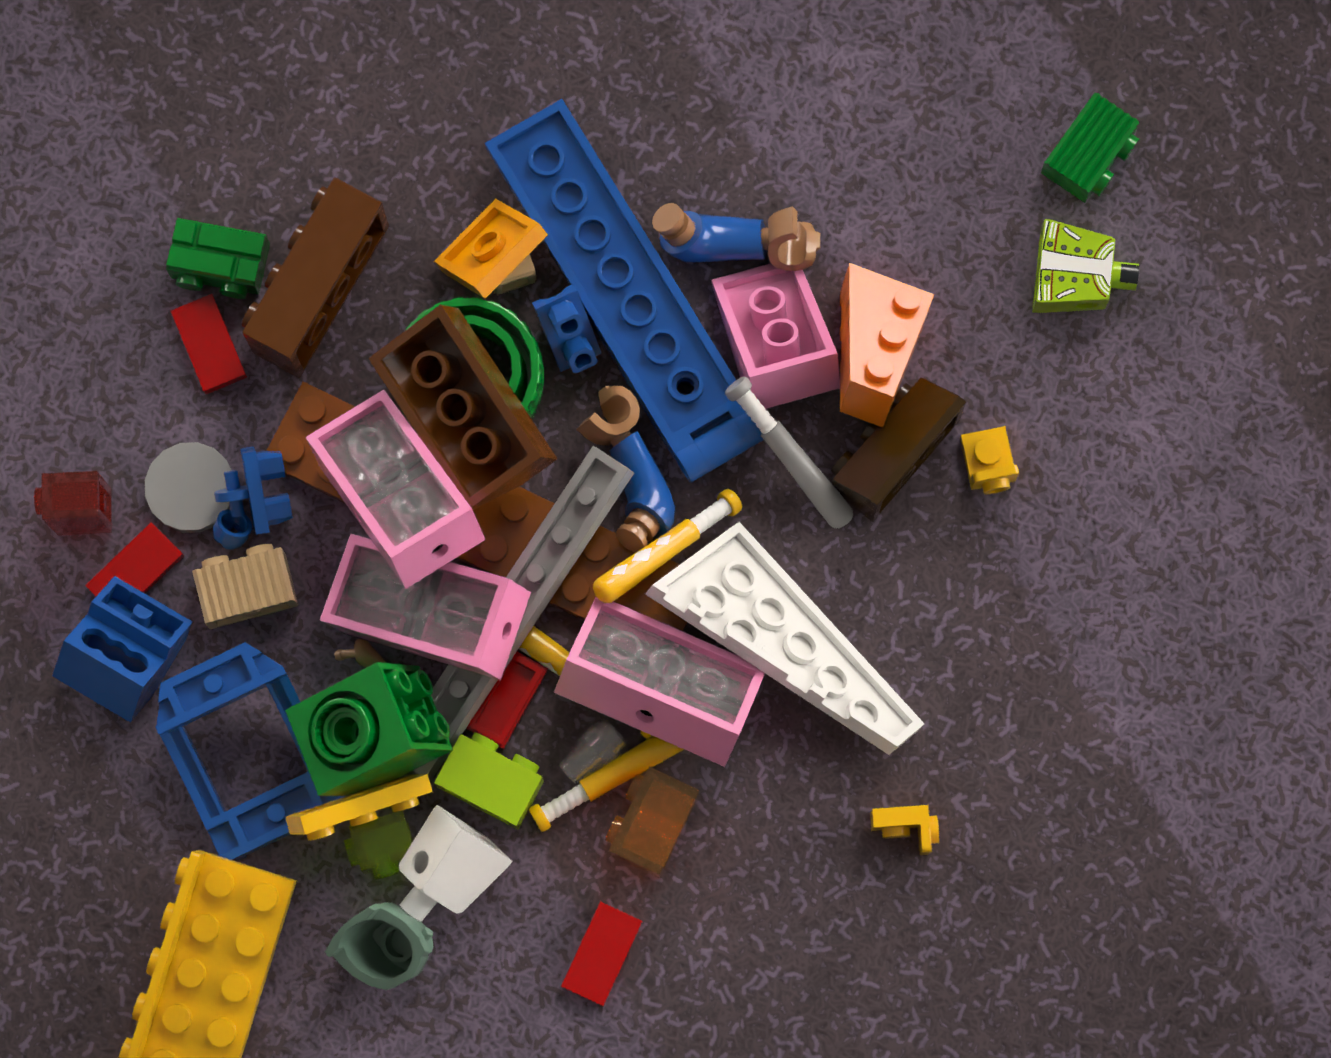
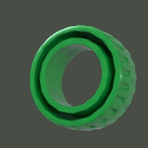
M457 297L449 301H441L434 304L430 309H425L405 328L407 330L440 304L459 308L477 336L492 340L506 352L512 367L509 386L530 418H534L537 406L541 403L543 395V359L535 337H533L526 323L519 320L516 313L510 309L503 308L501 304L494 301H486L479 297Z

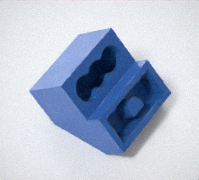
M114 576L93 599L87 615L63 641L52 677L131 723L151 699L185 643L193 622Z

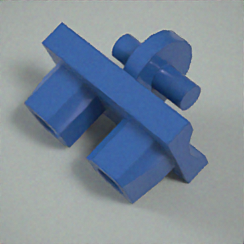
M574 284L567 286L554 297L532 302L551 352L561 372L571 368L573 373H579L596 365L598 362L596 356L601 354V350Z
M254 446L240 448L246 485L240 486L237 470L224 472L226 488L214 492L215 502H229L231 517H240L245 515L242 499L249 498L256 535L270 532V525H276L293 518L289 494L283 493L264 497L261 481L285 477L281 451L256 452Z

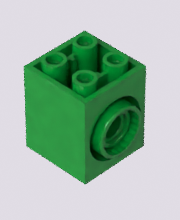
M377 662L285 710L318 796H349L391 782L453 750L448 738L450 736L449 725L443 715L436 709L431 696L433 694L432 683L427 674L420 669V666Z

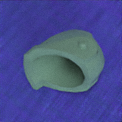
M390 902L375 903L345 923L332 938L325 953L328 957L333 956L353 977L369 986L389 990L418 976L423 971L429 954L433 951V932L421 921L410 916L400 906Z

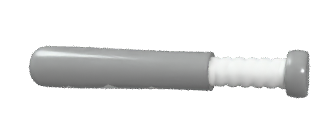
M745 376L737 379L725 390L726 397L730 401H737L742 409L746 411V414L751 417V420L762 432L761 437L779 458L827 523L836 529L844 527L853 517V510L793 439L782 423L775 421L770 416V413L765 410V407L761 405L755 394L751 392L752 383Z

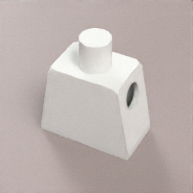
M436 805L399 863V870L415 885L400 903V907L410 916L421 922L437 902L456 914L461 913L513 861L485 835Z

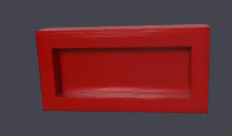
M213 294L171 310L205 395L247 378Z
M150 522L85 586L97 596L109 581L116 576L141 592L146 593L184 555Z
M516 652L505 668L501 680H497L466 727V730L473 734L476 732L487 737L504 750L547 674L548 668Z
M600 901L561 987L604 1007L643 921Z

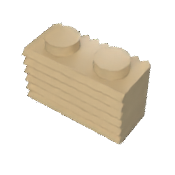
M272 544L257 545L246 550V557L230 561L227 555L212 557L201 562V569L192 571L204 621L209 629L299 606L286 554L281 547L273 549Z

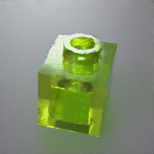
M403 810L378 817L376 820L368 823L349 826L352 838L344 840L352 867L360 865L361 871L365 875L373 873L375 880L401 873L399 863L413 842L408 820Z

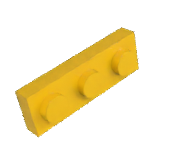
M428 774L409 775L285 816L290 835H307L308 841L334 834L333 825L349 820L350 826H357L376 820V811L391 806L393 812L419 805V796L433 791Z

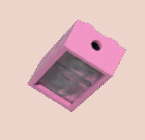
M385 390L380 391L306 437L320 468L406 589L485 540L472 508Z
M350 534L320 621L345 634L501 680L531 592L508 578L452 562L445 564L406 589L371 539Z
M596 597L566 659L554 693L725 767L765 673L736 654L616 602L603 603Z

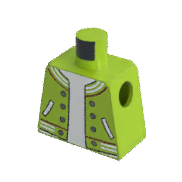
M1044 219L1040 230L1032 312L1104 310L1109 302L1111 288L1136 291L1139 264L1114 261L1115 239L1111 236L1058 221Z

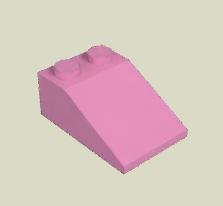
M767 264L711 280L740 378L745 376L752 383L751 392L755 394L765 409L840 388L838 353L803 270L785 271L776 268L772 264Z

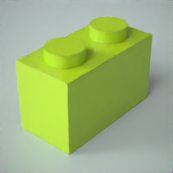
M474 732L471 739L460 734L434 784L437 788L519 830L529 808L544 783L543 777L537 774L540 766L518 754H515L512 760L496 752L499 745L481 734Z

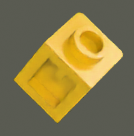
M1003 426L961 435L960 441L971 490L983 488L984 494H995L1010 489V482L1016 481L1019 471L1018 466L1013 463L1006 427Z
M928 805L872 809L870 812L871 831L882 830V838L910 836V828H918L920 855H929L932 852L931 844L939 843L937 815L929 816Z

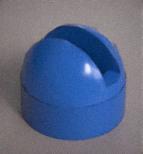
M230 509L223 510L219 513L213 526L214 540L222 544V547L227 550L240 548L247 541L252 531L251 520L246 515L231 517ZM234 527L238 532L232 533L230 531Z

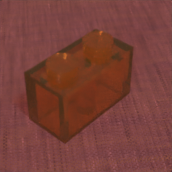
M652 767L648 768L645 776L636 774L625 799L632 802L625 818L618 815L615 817L605 838V841L612 843L609 849L610 855L660 878L694 808L700 790Z

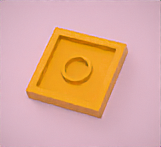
M495 199L434 260V263L444 274L486 299L548 234L535 220Z

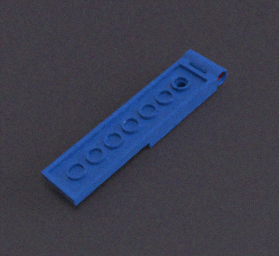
M563 99L485 143L487 152L525 214L538 222L548 234L543 240L544 245L568 284H574L589 322L687 480L692 483L763 441L761 437L762 432L751 420V417L746 414V411L742 409L741 405L737 401H730L726 397L725 390L736 381L735 377ZM687 383L694 390L688 395H683L678 392L677 388L681 384Z

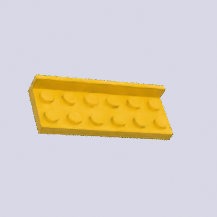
M201 850L192 851L189 858L183 857L175 876V884L180 885L176 902L168 903L161 921L160 928L166 930L161 949L157 947L153 949L147 965L146 974L152 976L147 994L143 992L139 994L134 1006L132 1019L138 1021L133 1039L128 1037L125 1039L119 1058H242L297 880Z

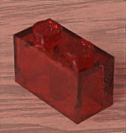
M98 471L41 473L42 487H36L34 491L35 511L37 515H42L45 524L57 535L112 533V490Z

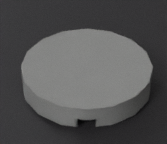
M198 442L179 443L163 450L151 463L145 477V498L153 515L165 526L182 533H199L212 528L219 513L230 509L229 502H215L214 497L215 491L226 488L224 472L232 471L228 461L216 449Z

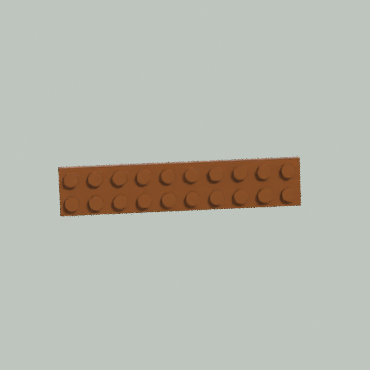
M303 381L266 451H281L285 475L346 504L320 468L306 437L355 406ZM519 486L473 509L485 540L458 556L457 559L481 571L506 578L555 503ZM599 526L549 604L585 621L596 598L593 591L594 581L635 552L626 549L618 541L616 533ZM672 560L666 562L614 601L683 632L688 624L687 621L646 595V592L654 583L680 565Z

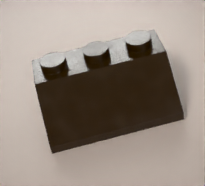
M922 377L913 387L905 383L895 396L892 404L894 409L887 416L883 428L870 423L860 436L865 441L864 444L854 455L846 451L833 466L831 472L836 476L832 480V485L846 501L873 522L959 423L966 401L959 395Z

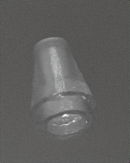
M602 717L596 724L593 721L590 722L566 757L558 764L565 774L577 784L584 777L622 756L621 750L628 743L619 731L605 717Z

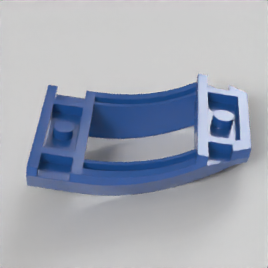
M246 642L161 682L158 698L157 725L155 726L212 839L218 855L233 861L245 859L248 854L290 835L285 816L346 797L318 796L308 770V772L228 811L225 810L215 786L184 727L185 725L267 686L307 768L285 711L301 701L284 667Z

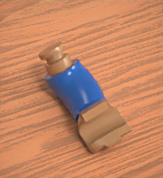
M674 203L661 206L655 212L652 220L654 229L660 234L661 247L670 256L683 262L766 259L768 250L770 264L785 271H798L812 266L815 261L816 252L820 249V233L815 231L811 223L797 222V210L793 206L773 213L768 219V228H765L762 219L697 214L692 211H683Z
M605 386L598 393L603 415L608 422H605L594 412L576 430L594 444L603 446L612 444L613 448L609 450L611 457L634 472L624 488L628 502L625 507L627 518L624 521L625 524L621 525L616 531V537L626 549L636 553L647 546L648 542L653 538H659L670 530L674 523L675 505L664 477L638 431L633 434L629 431L636 425L639 419L640 407L636 397L623 386Z

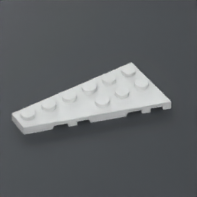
M740 522L658 580L646 592L647 596L888 755L924 725L921 719Z

